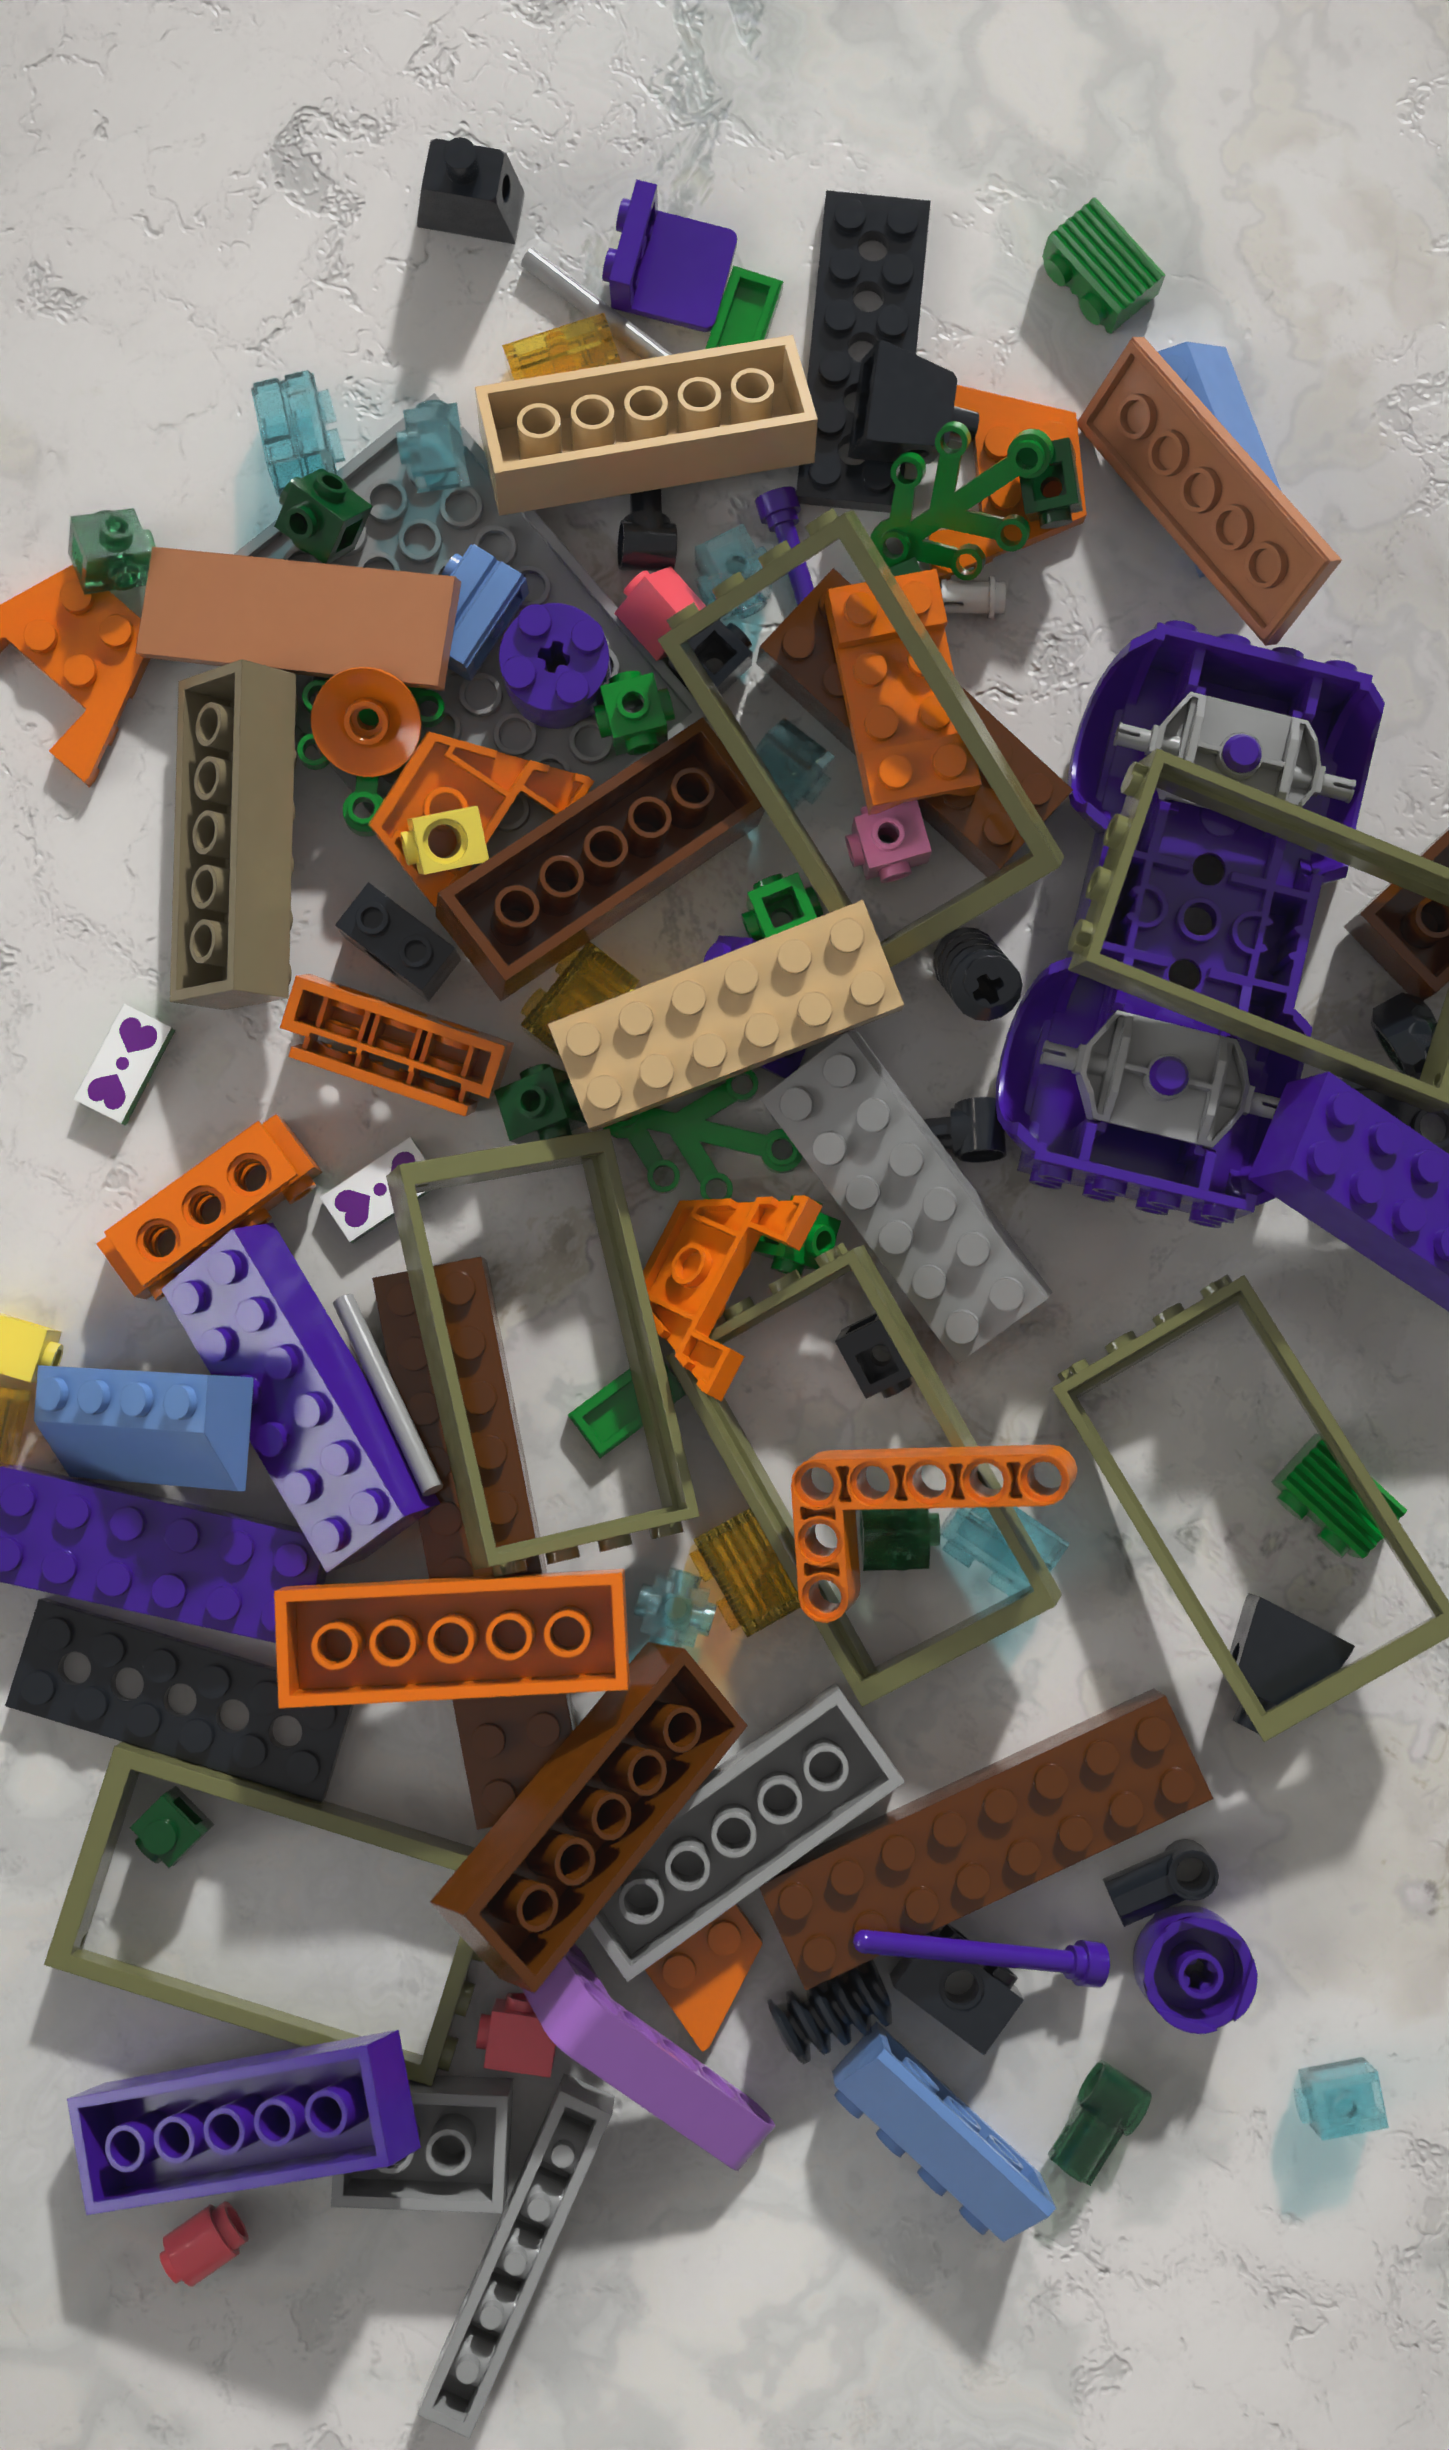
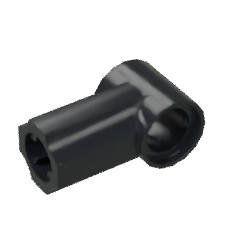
M1182 1839L1174 1841L1161 1854L1103 1878V1882L1125 1927L1185 1900L1197 1901L1205 1899L1216 1888L1219 1873L1217 1865L1202 1845L1194 1840ZM1192 1857L1202 1860V1872L1196 1879L1186 1882L1176 1878V1870L1180 1862Z

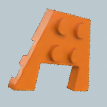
M957 385L954 406L979 413V426L973 440L976 477L1007 457V450L1017 434L1027 429H1038L1047 434L1051 441L1069 437L1075 449L1083 511L1071 513L1072 523L1057 528L1042 529L1040 528L1039 520L1030 522L1024 511L1019 476L979 502V512L1000 517H1006L1011 514L1024 517L1030 526V536L1022 549L1084 523L1087 514L1076 413ZM1058 481L1048 482L1043 489V496L1046 498L1058 496L1061 493L1062 484ZM1010 524L1004 527V535L1008 540L1018 541L1022 538V532L1016 525ZM937 530L927 537V540L957 548L964 544H975L983 550L986 558L985 564L992 562L993 558L1009 552L1000 548L994 539L954 530ZM963 554L959 557V562L964 569L977 568V561L972 555ZM929 564L930 570L937 569L939 584H941V579H947L948 581L954 575L951 568Z
M76 562L0 605V653L9 644L13 645L86 710L54 744L49 752L90 788L100 772L98 766L107 746L112 745L119 730L117 724L129 698L133 699L151 658H143L135 653L141 618Z
M429 731L420 742L368 825L436 910L438 892L466 875L473 865L426 875L418 874L417 865H407L403 852L400 833L409 831L407 819L478 806L487 844L519 792L556 815L586 795L595 781L582 774L572 773ZM439 825L430 832L428 845L432 853L437 857L449 856L456 847L455 833L448 826Z
M795 1195L793 1200L778 1201L774 1197H756L754 1202L740 1203L731 1198L681 1200L678 1202L643 1269L657 1334L666 1339L676 1352L674 1356L684 1368L691 1371L698 1380L696 1385L700 1390L721 1402L745 1356L710 1339L709 1335L717 1320L723 1315L726 1302L742 1272L749 1265L752 1252L761 1236L768 1237L800 1251L823 1207L810 1197Z

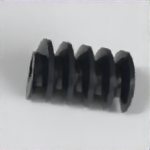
M961 927L948 933L939 941L934 951L933 969L937 980L963 1014L974 1020L991 1021L1005 1016L1014 1009L1021 997L1023 985L1020 972L987 933L977 928Z
M873 1959L868 1961V1973L863 1974L858 1967L847 1971L848 1982L843 1983L836 1976L827 1980L828 1991L824 1993L817 1986L808 1989L807 2000L804 2002L792 1990L787 1991V2010L782 2011L771 1999L767 2001L782 2041L789 2053L791 2052L802 2064L811 2061L810 2043L823 2055L831 2052V2033L844 2046L851 2043V2024L864 2036L871 2034V2015H874L885 2027L892 2024V2004Z

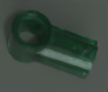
M1105 2061L1097 2062L1081 2085L1077 2096V2108L1048 2152L1050 2160L1080 2183L1083 2182L1091 2186L1121 2136L1130 2135L1141 2123L1151 2102V2092Z

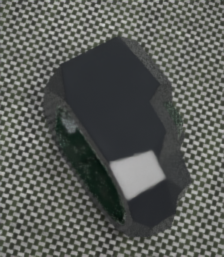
M1401 992L1373 1008L1371 1026L1380 1045L1399 1072L1410 1077L1421 1076L1437 1021L1431 1009L1420 997Z

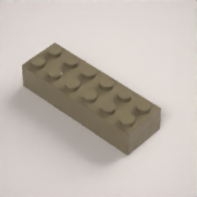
M240 659L180 680L178 683L170 1002L228 1010L289 998V984L292 976L289 964L290 930L293 924L291 877L294 872L292 836L296 813L293 802L294 769L297 762L295 716L298 710L295 673Z

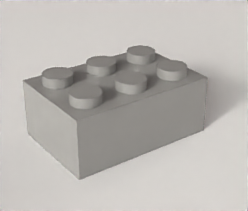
M436 2075L432 2086L408 2079L421 2148L389 2167L332 2176L331 2207L503 2214L509 2187L513 2078Z

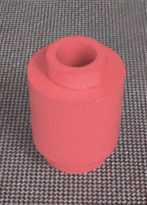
M225 2201L217 2207L214 2205L207 2206L163 2237L165 2250L159 2254L165 2272L174 2283L183 2280L185 2284L193 2287L239 2255V2247L245 2244L249 2237L240 2216L232 2205Z

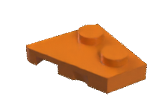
M735 1904L645 1969L702 2052L710 2047L763 1944L761 1936L738 1904Z

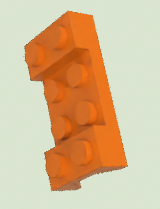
M937 569L894 576L954 674L945 632L948 621ZM862 582L828 589L824 604L868 815L881 813L904 802L945 794L958 796L975 795L982 785L978 764L867 583Z

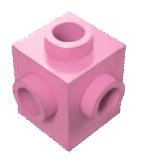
M917 800L899 804L873 815H868L867 806H864L860 809L861 815L855 816L853 819L852 834L845 836L852 866L862 865L866 880L879 877L881 883L897 881L911 875V868L928 863L932 853ZM881 840H888L891 843H884Z

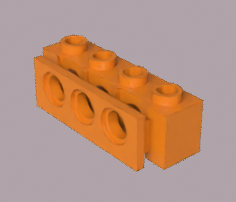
M312 974L296 975L280 1025L281 1029L305 1036L303 1044L291 1046L288 1055L290 1058L465 1117L475 1112L478 1101L469 1098L471 1093L489 1099L495 1095L494 1090L500 1088L514 1045L513 1042ZM322 1036L357 1048L356 1053L351 1051L344 1053L332 1049L333 1045L318 1041V1037ZM372 1053L408 1065V1071L401 1068L398 1071L385 1067L383 1062L369 1058V1055ZM421 1070L461 1083V1087L457 1088L451 1085L448 1088L435 1084L434 1079L420 1075Z
M275 1114L263 1124L257 1121L104 1231L106 1237L96 1244L134 1297L147 1300L153 1296L158 1301L165 1297L161 1288L233 1228L267 1224L272 1219L269 1211L285 1199L289 1204L295 1203L310 1193L316 1187L313 1179L320 1175L322 1170L287 1122ZM264 1166L266 1170L264 1185L256 1191L249 1192L246 1186L248 1174L252 1169ZM219 1198L221 1203L219 1217L214 1222L205 1224L202 1218L204 1205L211 1199ZM173 1230L176 1236L175 1247L170 1254L162 1257L158 1250L159 1239L165 1232Z

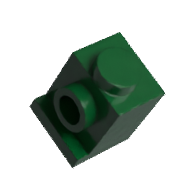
M1069 437L1052 441L1054 454L1051 463L1044 473L1030 479L1019 476L1025 515L1030 522L1039 520L1040 528L1042 529L1068 525L1072 523L1071 513L1083 511L1075 449ZM1022 448L1019 451V458L1025 465H1034L1038 462L1037 453L1033 449ZM1048 482H1060L1062 490L1058 496L1051 498L1043 496V489Z
M175 1786L164 1793L130 1829L138 1836L135 1843L148 1859L157 1864L162 1861L170 1868L214 1824Z

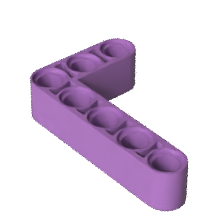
M575 1943L535 1993L521 1988L544 2031L558 2048L733 2170L739 2171L775 2128V2123L771 2117L748 2095L612 2000L588 1959Z

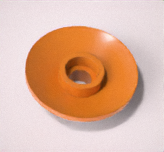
M355 667L337 673L319 690L311 711V728L318 748L333 765L352 775L377 777L397 770L410 759L420 740L422 720L414 695L401 680L381 669ZM363 709H371L377 713L379 722L373 726L366 725L361 721L359 712Z

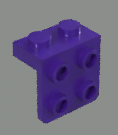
M636 179L631 200L623 198L620 203L616 221V231L621 232L618 248L608 249L603 267L602 280L609 282L611 308L701 332H709L715 324L737 247V235L729 228L658 211L657 184Z

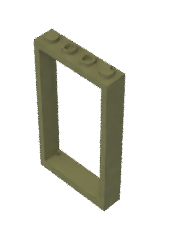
M834 508L805 526L810 536L793 548L790 547L787 540L781 542L758 558L763 567L761 570L746 580L740 571L712 589L717 598L715 601L700 611L693 602L666 620L672 630L657 640L829 913L851 905L852 902L688 643V640L840 539L1030 849L1029 853L882 940L880 944L891 968L1061 866L1065 856L854 510L843 513L838 517Z
M1158 748L1141 761H1134L1128 768L1121 786V793L1127 795L1121 814L1116 813L1113 816L1104 835L1103 845L1109 847L1103 867L1098 866L1095 869L1086 889L1085 896L1091 900L1085 920L1080 919L1077 922L1069 939L1068 950L1074 953L1068 970L1326 1072L1329 1071L1333 1075L1427 1112L1433 1113L1449 1109V988L1420 1079L1418 1080L1100 954L1155 788L1174 794L1446 906H1449V868Z
M610 1129L399 1164L386 1176L473 1569L478 1570L492 1566L494 1577L527 1570L525 1558L545 1554L548 1565L580 1557L578 1546L597 1541L599 1550L602 1552L632 1545L630 1533L649 1529L651 1540L684 1532L681 1521L700 1517ZM583 1164L662 1508L496 1547L417 1193Z
M841 1243L816 1257L815 1260L820 1268L801 1278L796 1269L769 1284L768 1287L773 1295L755 1305L750 1296L734 1304L723 1313L726 1322L712 1329L709 1335L710 1339L723 1345L846 1273L853 1271L952 1447L978 1446L864 1245L848 1251L844 1243ZM674 1351L666 1356L667 1361L798 1592L794 1524L791 1515L725 1398L721 1402L702 1392L696 1385L698 1380L691 1371L680 1364L674 1356L676 1353ZM979 1464L977 1474L980 1482L987 1488H1002L989 1464ZM987 1507L1031 1584L1027 1588L876 1667L846 1613L833 1622L822 1623L814 1621L861 1707L1057 1605L1062 1593L1013 1507ZM820 1580L819 1590L823 1598L831 1603H840L828 1581Z
M1225 1275L1204 1287L1200 1291L1204 1299L1189 1308L1184 1309L1181 1303H1177L1156 1315L1152 1319L1156 1327L1143 1335L1136 1337L1135 1333L1130 1331L1107 1344L1105 1349L1108 1355L1091 1365L1088 1364L1086 1359L1072 1364V1366L1057 1375L1061 1383L1052 1387L1262 1740L1266 1742L1449 1638V1600L1245 1275L1235 1281H1232L1229 1275ZM1236 1305H1239L1433 1616L1268 1711L1264 1710L1077 1399Z
M121 1742L114 1746L44 1965L304 2047L360 2037L350 2032L83 1949L139 1772L455 1871L475 1847L324 1800L322 1802L129 1743ZM461 1936L424 2055L403 2049L408 2079L428 2086H432L438 2069L449 2072L459 2038L449 2035L455 2014L466 2017L476 1985L466 1981L472 1960L483 1962Z

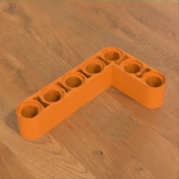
M1050 1444L826 1450L816 1453L796 1468L791 1481L798 1598L802 1610L816 1622H833L840 1618L859 1597L861 1582L856 1510L1048 1506L1060 1501L1074 1484L1077 1476L1075 1459L1066 1449ZM1048 1462L1056 1466L1061 1474V1485L1054 1488L1041 1485L1035 1478V1464ZM988 1463L996 1466L1002 1473L1003 1487L991 1489L984 1486L978 1478V1465ZM923 1465H934L941 1469L946 1478L945 1489L933 1490L924 1483L921 1476ZM876 1466L885 1471L890 1482L888 1491H877L870 1486L866 1478L867 1467ZM813 1468H823L829 1472L834 1483L832 1492H822L816 1488L811 1478ZM816 1524H825L833 1529L837 1536V1547H825L818 1541L815 1534ZM820 1580L831 1581L838 1587L841 1593L840 1603H831L823 1598L819 1590Z

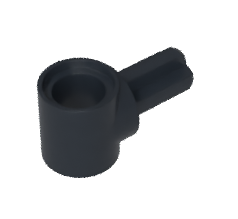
M661 489L630 494V514L621 520L619 526L617 546L619 570L657 572L670 566L674 569L677 555L676 524L670 523L669 517L662 513Z
M974 1097L964 1099L955 1103L954 1108H951L950 1117L923 1119L944 1148L953 1149L955 1157H958L960 1161L969 1163L992 1162L1000 1160L1007 1155L1005 1130L997 1119L996 1098Z

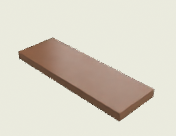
M1132 337L1077 421V426L1265 646L1277 645L1342 559L1145 337Z
M152 547L135 653L143 658L223 666L243 659L297 675L331 678L337 673L350 668L372 667L394 675L407 687L444 691L461 581L455 576Z

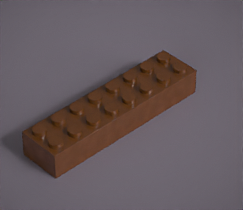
M1153 1688L814 1847L760 1886L759 1889L806 1991L881 1956L860 1953L854 1948L853 1937L860 1930L925 1935L1214 1798L1166 1695Z

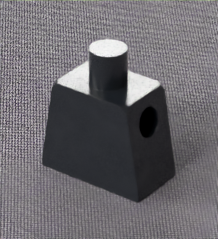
M462 137L454 138L450 141L437 138L432 139L429 145L421 186L417 227L515 244L525 193L507 153L500 149L474 145L470 140Z
M879 340L861 360L848 457L860 460L895 462L903 453L914 452L924 459L925 464H930L940 455L935 447V438L940 429L949 422H960L968 428L971 435V444L978 430L979 413L954 406L958 381L954 372L890 342ZM953 431L945 433L944 441L947 446L949 440L962 443L958 433Z
M1248 1593L1230 1653L1264 1710L1268 1711L1340 1670L1355 1646L1260 1596ZM1240 1703L1232 1720L1258 1733Z

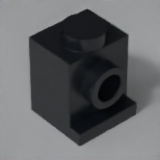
M718 620L688 640L689 645L721 695L752 666L753 652L750 650L752 643L746 634L731 622L725 626ZM717 658L723 662L724 666L718 672L713 673L705 666L709 659ZM669 659V669L674 673V675L689 691L688 687L686 686L683 679L681 678L676 668L672 664L671 660Z
M876 1312L841 1330L835 1343L866 1399L881 1392L884 1398H888L912 1385L913 1382L910 1378L912 1375ZM877 1345H884L888 1348L892 1358L885 1362L878 1361L873 1356L872 1350Z

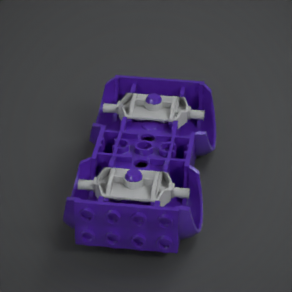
M1172 620L1167 621L1165 624L1157 622L1154 629L1131 640L1112 660L1100 677L1082 716L1072 749L1068 771V785L1073 789L1069 795L1070 805L1095 830L1073 929L1080 919L1085 920L1091 903V900L1085 896L1089 880L1098 866L1103 867L1109 847L1103 845V839L1113 816L1116 813L1121 814L1127 796L1121 793L1125 774L1134 761H1141L1157 748L1356 829L1385 705L1383 698L1374 683H1372L1373 675L1358 672L1355 665L1346 661L1330 660L1322 663L1306 659L1302 652L1293 648L1276 647L1269 650L1250 645L1249 639L1236 634H1221L1217 637L1197 632V628L1194 625L1184 621ZM1155 788L1100 954L1170 981L1169 969L1174 962L1179 960L1190 961L1198 968L1200 974L1199 983L1193 991L1311 1037L1313 1028L1294 1009L1321 885L1346 878L1349 866L1174 794ZM1202 855H1212L1218 858L1224 869L1221 881L1215 885L1200 883L1193 874V863L1196 858ZM1198 907L1209 914L1212 927L1208 934L1195 935L1186 928L1184 914L1187 909ZM1069 950L1065 959L1051 963L1036 977L1020 1002L1008 1030L996 1080L995 1106L997 1119L1006 1133L1021 1149L1017 1167L1018 1172L1030 1174V1183L1045 1188L1061 1189L1062 1183L1084 1187L1082 1195L1098 1201L1115 1202L1116 1196L1137 1200L1135 1208L1147 1213L1168 1215L1169 1210L1190 1213L1189 1222L1210 1228H1221L1222 1223H1234L1235 1219L1254 1213L1255 1206L1276 1198L1250 1181L1248 1177L1286 1083L1301 1079L1304 1067L1303 1062L1069 971L1068 968L1074 953Z

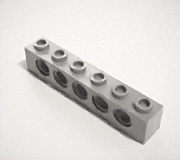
M565 2073L563 2074L506 2203L503 2214L498 2221L425 2386L417 2415L470 2439L611 2119L615 2096Z

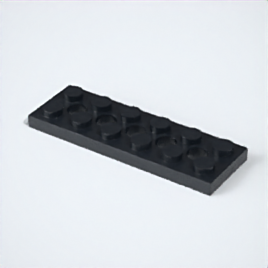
M826 190L807 385L818 419L814 463L799 465L796 493L800 504L891 512L895 483L891 478V467L894 462L865 460L861 464L850 465L842 461L838 454L839 449L844 444L850 443L854 413L845 407L843 400L848 394L857 392L861 362L855 361L850 356L848 349L852 344L859 341L869 342L874 346L879 340H884L916 355L930 200ZM877 241L884 245L887 255L881 260L869 261L861 256L858 248L864 242ZM862 291H872L881 298L883 304L875 311L865 312L855 305L853 299ZM901 463L900 472L903 477L905 475L906 463Z
M42 1598L38 1600L5 1706L322 1802L329 1788L354 1704L278 1708L276 1667ZM71 1652H80L90 1661L91 1672L83 1683L73 1682L65 1675L64 1661ZM123 1668H133L143 1678L144 1687L137 1698H126L117 1690L116 1677ZM175 1684H186L195 1692L196 1706L190 1714L176 1713L170 1707L168 1694ZM227 1700H239L246 1705L249 1711V1721L244 1729L232 1730L223 1724L220 1711ZM283 1715L292 1716L300 1723L302 1736L296 1745L285 1746L275 1739L273 1724L278 1717Z

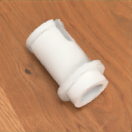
M989 575V581H947V579H941V593L946 613L987 614L988 619H994V614L1005 613L1006 581H995V575Z

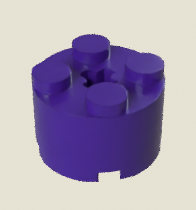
M563 603L528 605L521 610L519 616L509 625L502 638L499 650V664L509 698L524 718L545 728L564 729L574 726L575 723L589 715L595 714L593 706L602 704L600 686L609 684L612 674L606 637L600 624L590 615L577 607ZM555 661L565 662V665H558L555 673L547 671L546 665H553Z
M1192 1905L1166 1908L1154 1914L1153 1918L1141 1930L1135 1943L1133 1970L1136 1983L1154 2009L1166 2022L1175 2028L1194 2034H1208L1218 2031L1217 2028L1228 2024L1232 2020L1235 2022L1250 2007L1255 1996L1258 1980L1254 1959L1241 1935L1213 1911ZM1197 1959H1199L1204 1965L1202 1971L1192 1970L1188 1977L1185 1973L1187 1965L1195 1964Z

